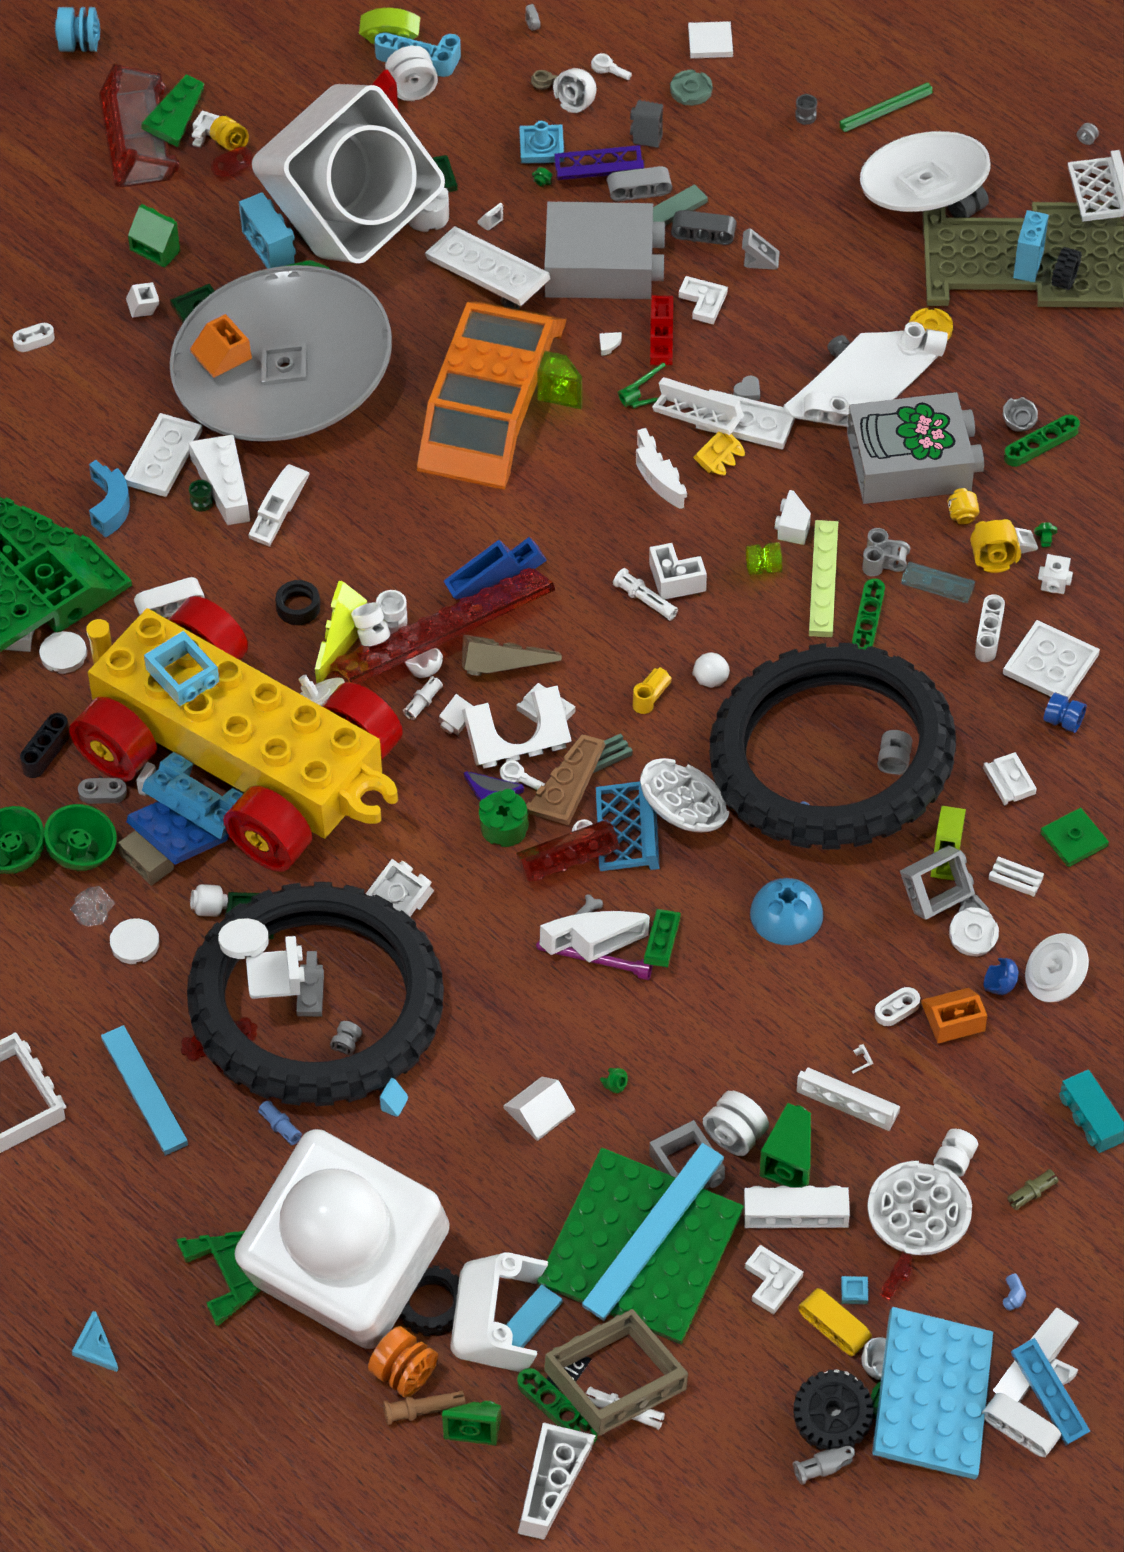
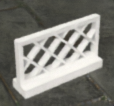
M1120 150L1111 151V157L1068 162V170L1082 222L1124 216V164ZM1107 166V168L1104 171L1098 169L1097 167ZM1075 169H1084L1085 171L1079 173ZM1090 173H1093L1098 176L1094 179L1089 177L1088 175ZM1105 178L1110 180V182L1106 184L1101 182V180ZM1084 181L1089 184L1085 187L1080 185L1079 183ZM1096 186L1101 188V190L1096 192L1092 188ZM1106 192H1111L1114 195L1112 197H1108L1104 194ZM1086 194L1092 196L1090 200H1087L1082 197ZM1098 200H1101V201H1104V202H1106V203H1104V204L1101 206V205H1099V204H1097V203H1095V202H1097ZM1111 205H1113L1115 207H1118L1119 209L1111 210L1108 208ZM1089 208L1097 210L1096 212L1086 213Z

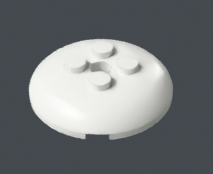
M666 758L652 760L644 767L640 778L644 797L652 809L667 822L692 832H710L720 828L727 820L729 811L726 809V802L722 798L718 786L700 770L689 764L685 768L675 764V760Z
M909 1161L889 1168L875 1181L868 1199V1215L876 1233L891 1247L912 1255H931L950 1248L963 1237L971 1220L972 1202L966 1186L952 1171L935 1163L933 1166L921 1164L919 1161ZM914 1210H922V1211L925 1212V1214H924V1213H917V1212H913V1211H914Z

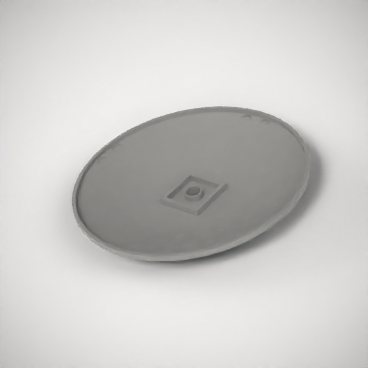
M300 265L260 270L242 276L217 289L205 298L186 318L177 333L171 350L170 375L178 399L190 415L204 426L226 436L234 435V438L249 441H280L301 437L338 422L358 408L371 395L384 376L389 364L392 351L391 327L388 316L377 297L367 287L348 275L322 267ZM226 314L249 339L252 359L213 378L190 352V348L208 322ZM283 363H290L286 367H280Z

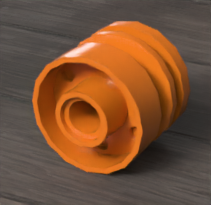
M398 1326L387 1333L377 1345L369 1360L368 1371L383 1382L389 1381L390 1388L395 1391L398 1390V1393L404 1398L411 1397L425 1384L432 1374L438 1360V1353L428 1348V1345L423 1342L417 1343V1339L413 1334Z

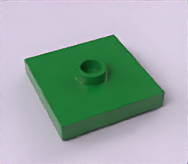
M1081 807L1042 827L1040 830L1041 835L1067 867L1108 847L1109 844L1106 837Z

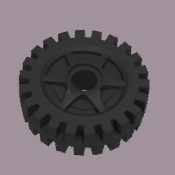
M828 1370L827 1373H823V1371L818 1372L817 1376L814 1377L812 1375L809 1377L807 1382L800 1386V1390L796 1394L793 1409L795 1425L801 1437L805 1438L809 1445H815L818 1450L839 1449L844 1446H851L853 1448L856 1443L859 1444L863 1437L867 1435L872 1423L873 1403L870 1393L864 1387L861 1380H856L852 1374L846 1375L845 1371L839 1370V1373L834 1372V1370ZM834 1406L839 1408L841 1412L836 1416H831L826 1410Z

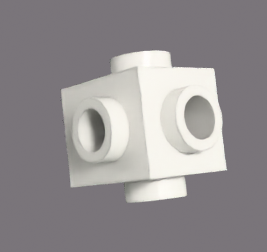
M1047 554L1045 567L1040 566L1038 580L1042 581L1041 590L1064 594L1066 585H1071L1073 572L1069 571L1071 558Z

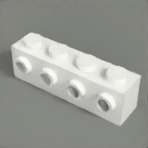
M753 1186L751 1188H744L745 1228H848L849 1226L848 1187L830 1186L828 1188H816L814 1186H804L802 1188H790L788 1186H778L776 1188H763L762 1186Z

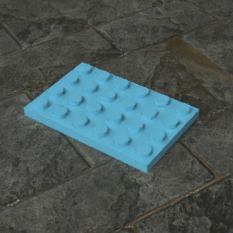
M895 1307L891 1308L889 1311L872 1455L974 1480L978 1477L985 1413L982 1414L986 1407L993 1331Z

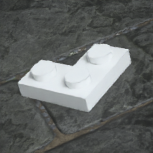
M686 276L679 290V298L697 302L692 319L714 324L728 293V287Z
M761 1245L745 1263V1269L764 1280L752 1296V1301L773 1315L803 1277L802 1270Z

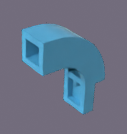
M95 460L89 464L91 479L107 495L102 502L89 510L91 525L106 538L114 533L126 520L130 509L127 482L122 472L118 468L111 472L106 465L102 466Z

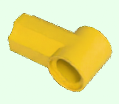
M654 668L643 683H639L634 687L633 709L637 713L647 714L653 710L654 702L671 683L672 678L666 670Z

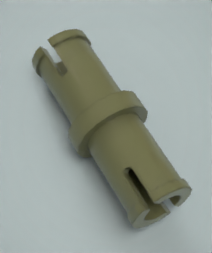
M1047 1169L1046 1172L1034 1180L1029 1179L1024 1183L1025 1186L1007 1196L1008 1202H1014L1011 1204L1013 1209L1018 1210L1033 1198L1038 1199L1041 1197L1042 1192L1057 1184V1176L1052 1177L1055 1173L1051 1169Z

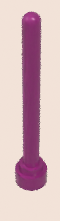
M538 941V942L536 943V948H537L538 950H540V951H545V952H547V951L540 945V941ZM572 947L555 953L587 961ZM606 955L591 961L592 963L634 972V975H638L639 979L649 980L653 965L643 964L644 959L632 962Z

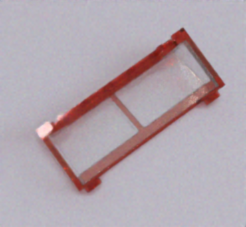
M113 64L98 93L114 186L128 187L170 181L174 173L179 169V160L175 154L169 155L167 142L141 129L142 122L159 105V97L164 94L165 84L162 81L161 73Z

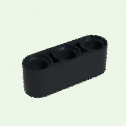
M63 713L51 714L20 754L22 770L28 778L41 776L69 740L68 719Z

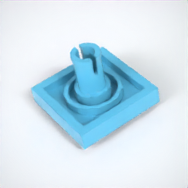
M538 121L535 123V126H520L521 163L555 162L554 154L564 153L563 126L548 125L545 121ZM564 158L559 159L560 162H564Z

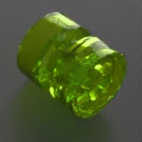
M779 542L768 543L764 548L759 544L746 545V564L749 575L762 574L764 569L768 573L782 572V554Z

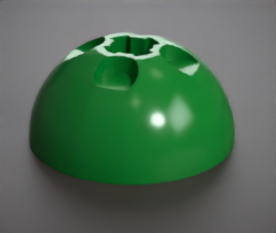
M71 804L57 809L49 816L44 828V842L50 856L59 865L74 871H88L103 864L112 854L117 841L116 830L111 820L100 810L83 804Z
M20 806L4 807L0 809V873H20L30 868L40 858L45 846L44 826L38 815L28 808Z

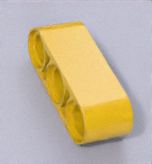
M816 1288L798 1306L799 1312L809 1323L849 1356H854L872 1339V1334L868 1328L822 1289Z

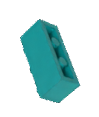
M1088 1069L1062 1081L1059 1093L1063 1105L1068 1106L1072 1111L1075 1123L1085 1131L1088 1143L1091 1146H1095L1098 1153L1123 1143L1124 1121L1090 1070Z

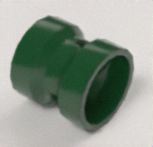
M205 480L193 481L189 486L191 507L198 512L209 510L213 505L210 483Z

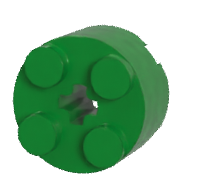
M504 789L503 791L494 792L480 801V829L486 841L491 844H500L501 847H510L520 843L525 838L529 828L527 805L523 798L516 794L514 790Z

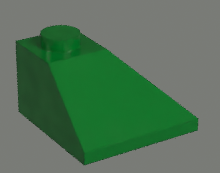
M482 1401L443 1410L444 1439L497 1446L501 1423V1405H497L492 1401Z

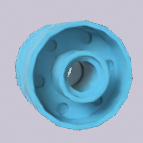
M74 7L58 8L55 21V35L60 52H74L76 42L80 43L82 52H86L87 43L89 44L90 52H97L100 39V22L96 7H89L88 17L85 7L80 8L79 17H76Z

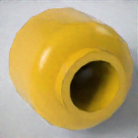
M965 488L957 489L947 500L950 517L952 520L957 521L958 524H969L979 514L977 496L972 491H967Z

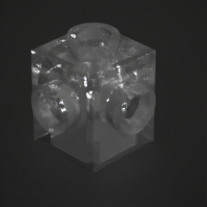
M100 886L91 887L76 896L75 904L70 910L76 915V920L82 925H100L108 918L107 913L115 905V902Z

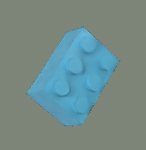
M262 192L239 201L242 233L266 268L294 264L296 250L293 246V240H295L293 231L285 226L282 215L276 213L271 199L267 200Z

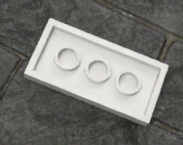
M709 389L710 392L740 401L743 418L731 432L735 438L784 449L795 420L784 407ZM706 413L699 417L706 419L712 417L713 414ZM725 419L718 421V423L727 426L731 420ZM696 425L697 429H702L714 433L718 432L709 428Z
M160 413L125 475L127 486L166 497L190 454L188 442L198 440L202 433V425Z

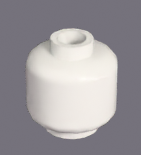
M201 884L197 886L196 890L191 892L190 906L198 916L217 917L221 914L222 909L227 908V894H223L222 888L218 885Z

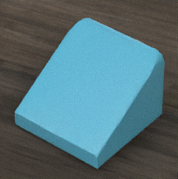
M393 1078L390 1079L380 1096V1104L383 1112L399 1116L408 1100V1095Z

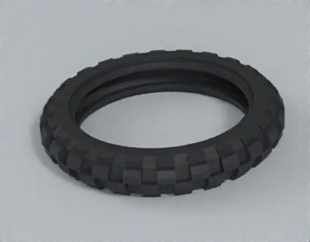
M826 643L809 645V650L798 652L797 649H793L780 654L779 660L775 662L767 660L752 670L753 675L751 677H743L731 690V696L729 699L725 698L716 713V722L713 723L709 738L711 770L715 784L718 786L721 796L729 808L734 809L738 817L750 827L761 829L762 834L777 841L786 839L790 841L792 846L808 849L811 848L812 844L822 845L823 850L841 849L840 845L853 843L854 847L872 843V838L879 835L886 838L902 829L901 825L904 823L914 822L926 812V806L930 802L934 803L943 791L944 783L951 775L956 752V732L953 716L950 713L949 704L943 693L936 689L935 683L924 672L915 670L914 665L905 659L895 655L890 657L886 650L868 646L866 650L860 649L858 644L839 643L838 647H826ZM851 685L878 692L901 706L913 720L919 734L916 755L907 770L897 781L882 792L865 800L840 806L801 804L784 798L766 787L755 776L747 762V744L757 723L772 707L795 693L819 686Z
M314 881V886L302 887L300 882L282 885V890L273 893L271 890H266L252 896L251 901L247 904H238L225 914V919L220 923H215L205 935V941L202 946L197 948L192 960L191 971L188 975L187 1001L191 1026L196 1039L203 1047V1052L213 1065L219 1066L223 1070V1074L237 1085L243 1084L249 1087L250 1092L266 1099H269V1097L279 1098L281 1103L301 1106L302 1102L315 1103V1107L334 1105V1101L345 1099L348 1102L367 1097V1093L373 1090H383L391 1078L396 1080L400 1074H406L419 1061L420 1055L429 1048L435 1037L437 1026L440 1024L443 1010L444 986L439 959L435 956L433 945L426 934L416 927V922L403 910H396L393 908V903L378 895L369 896L364 894V889L350 885H344V888L332 887V882ZM249 918L264 924L268 930V936L282 930L305 925L335 926L361 934L379 945L399 968L406 988V998L401 1014L391 1029L380 1040L365 1050L342 1059L324 1062H303L270 1053L248 1039L230 1016L225 1001V990L230 974L240 959L229 957L222 952L218 941L220 930L231 921Z

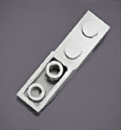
M646 428L637 430V445L639 449H636V465L640 473L652 489L662 498L679 509L684 508V498H687V491L684 484L681 485L679 482L680 477L677 468H673L670 459L663 461L661 453L656 452L655 439L653 436H649Z
M290 464L284 468L258 510V517L248 534L249 539L269 547L271 546L286 514L291 512L309 476V472Z

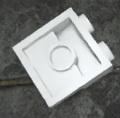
M391 859L366 894L369 896L378 895L393 903V908L396 910H403L411 916L416 908L419 910L422 908L434 890L430 887L432 882L422 874L417 877L411 873L413 868L404 861L397 863Z

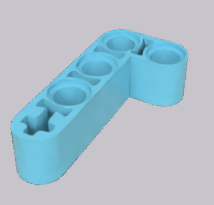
M380 33L374 39L375 56L383 62H387V59L402 47L420 46L426 49L431 57L437 76L441 77L451 75L461 57L460 38L455 34L443 36L438 46L389 33Z

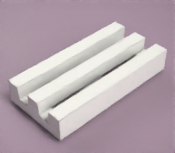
M998 857L988 880L1034 897L1043 880L1044 873ZM997 873H1001V874H1004V875H1006V876H1009V877H1011V879L1008 878V877L1002 876V875H1000V874H997ZM1020 881L1025 882V883H1028V884H1030V885H1033V887H1032V886H1029V885H1026V884H1024V883H1021Z

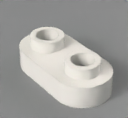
M904 987L886 997L875 1007L876 1021L883 1026H892L911 1015L919 1008V993L913 988ZM903 1002H910L911 1004L906 1005Z

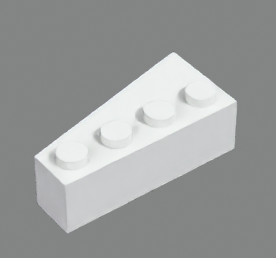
M234 435L188 442L190 459L193 465L196 466L201 479L210 483L212 496L226 524L250 522L248 501Z
M543 1423L518 1529L519 1534L545 1539L592 1449L596 1435Z

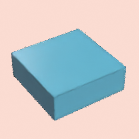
M841 1276V1304H868V1277Z

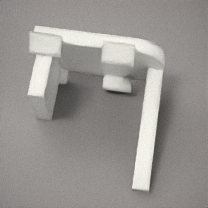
M860 1044L859 1048L853 1050L856 1056L863 1053L867 1064L853 1070L852 1073L873 1064L864 1044Z

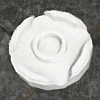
M61 631L48 636L41 644L39 653L42 664L47 670L66 674L74 672L84 664V660L87 657V648L85 641L79 635L73 632Z
M970 907L954 916L949 926V937L952 945L959 952L967 956L978 957L987 954L994 948L999 937V927L989 912L981 908Z
M139 918L128 919L119 923L113 929L110 935V947L114 956L121 962L127 964H137L136 962L141 961L146 962L156 954L159 948V934L155 926L149 921Z
M249 918L231 921L223 926L219 932L218 941L220 949L227 956L236 959H245V956L251 955V958L258 956L268 946V930L264 924Z

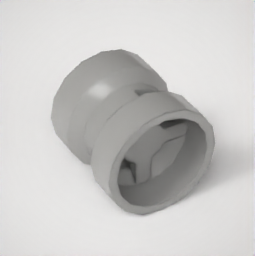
M341 1021L337 1028V1035L330 1042V1047L335 1051L338 1050L351 1056L356 1048L355 1042L359 1041L363 1034L361 1028L352 1022Z

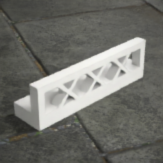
M664 377L659 382L661 396L652 406L654 412L728 435L731 434L743 418L739 400ZM666 400L675 403V405L669 407L663 406ZM687 407L694 408V411L683 413L680 410ZM706 413L713 414L712 417L706 419L699 417ZM725 419L731 420L727 426L718 423V421Z
M807 1068L805 1072L800 1071L798 1075V1093L887 1131H890L900 1112V1106L811 1068Z

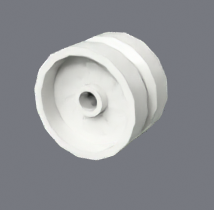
M420 46L402 47L387 59L385 69H388L397 82L398 98L414 101L424 98L435 89L438 83V76L426 49Z
M727 1091L717 1101V1106L713 1107L705 1115L703 1125L712 1140L729 1153L744 1156L755 1145V1140H758L767 1131L769 1121L763 1110L752 1099L737 1091Z

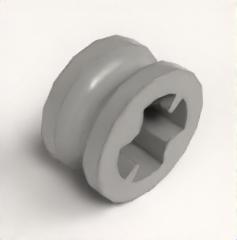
M1084 123L1077 132L1078 139L1086 145L1092 144L1099 136L1098 129L1091 123Z

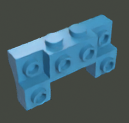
M173 752L160 762L159 769L145 779L142 791L212 835L222 839L228 834L224 826V815L243 793L232 788L223 796L219 795L190 777L193 763Z

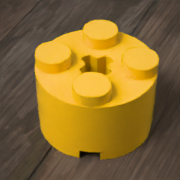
M1010 520L981 521L975 525L970 541L975 563L978 567H983L986 572L998 573L1010 569L1009 565L1020 560L1021 549L1016 529Z

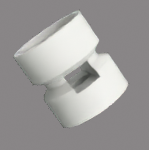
M387 590L379 594L376 603L381 605L384 614L383 620L387 623L390 634L403 631L408 622L405 596L396 590Z
M367 603L352 611L351 615L355 627L359 628L357 632L363 646L377 645L390 637L387 623L383 620L384 614L379 603Z
M950 1129L942 1142V1147L939 1148L934 1158V1163L947 1168L958 1177H962L978 1147L977 1140L973 1135L964 1130Z

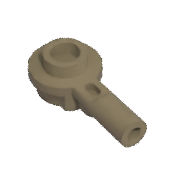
M538 70L531 77V84L540 90L547 89L554 84L557 76L545 70Z

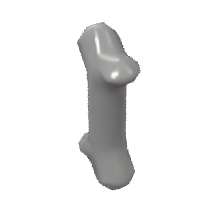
M585 895L586 903L575 915L603 908V901L601 899H594L591 895Z

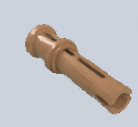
M461 1390L459 1392L415 1400L409 1396L405 1400L391 1403L383 1401L386 1423L390 1425L392 1421L403 1419L413 1421L418 1415L440 1412L466 1404L465 1397L463 1396L464 1392Z

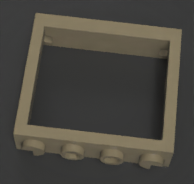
M633 1309L620 1316L618 1314L612 1320L595 1326L591 1331L581 1336L572 1338L570 1342L553 1348L551 1352L545 1355L544 1371L599 1436L683 1392L687 1388L688 1372ZM629 1334L664 1376L599 1410L564 1368Z

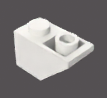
M789 490L787 499H782L780 507L782 515L777 516L774 529L778 530V540L805 545L810 529L811 513L797 494Z

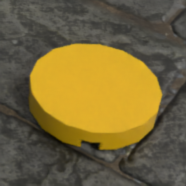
M923 308L916 311L910 317L909 323H920L925 331L930 329L947 332V341L952 335V318L941 309L934 308V310H928L929 308Z

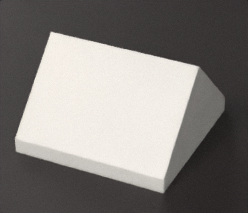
M540 1077L504 1105V1109L536 1141L575 1112V1108L559 1080L547 1077Z

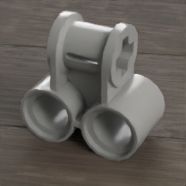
M882 528L871 529L867 537V548L863 552V572L869 576H877L882 573L883 568L896 572L905 570L907 567L906 556L910 553L909 544L904 541L889 540L887 531Z

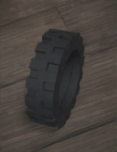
M437 1265L427 1268L414 1292L425 1285L442 1286L451 1292L453 1304L442 1315L425 1317L412 1310L408 1300L399 1318H402L404 1326L410 1327L411 1331L416 1334L420 1332L423 1333V1336L430 1337V1334L440 1336L445 1331H452L459 1277L456 1274L453 1275L451 1270L447 1268L440 1269V1266Z

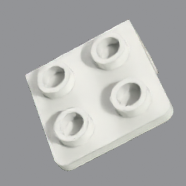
M296 936L285 937L286 951L262 952L252 958L251 955L246 956L249 996L251 998L300 995V982H305L304 967L298 966V961H303L302 947L296 946Z

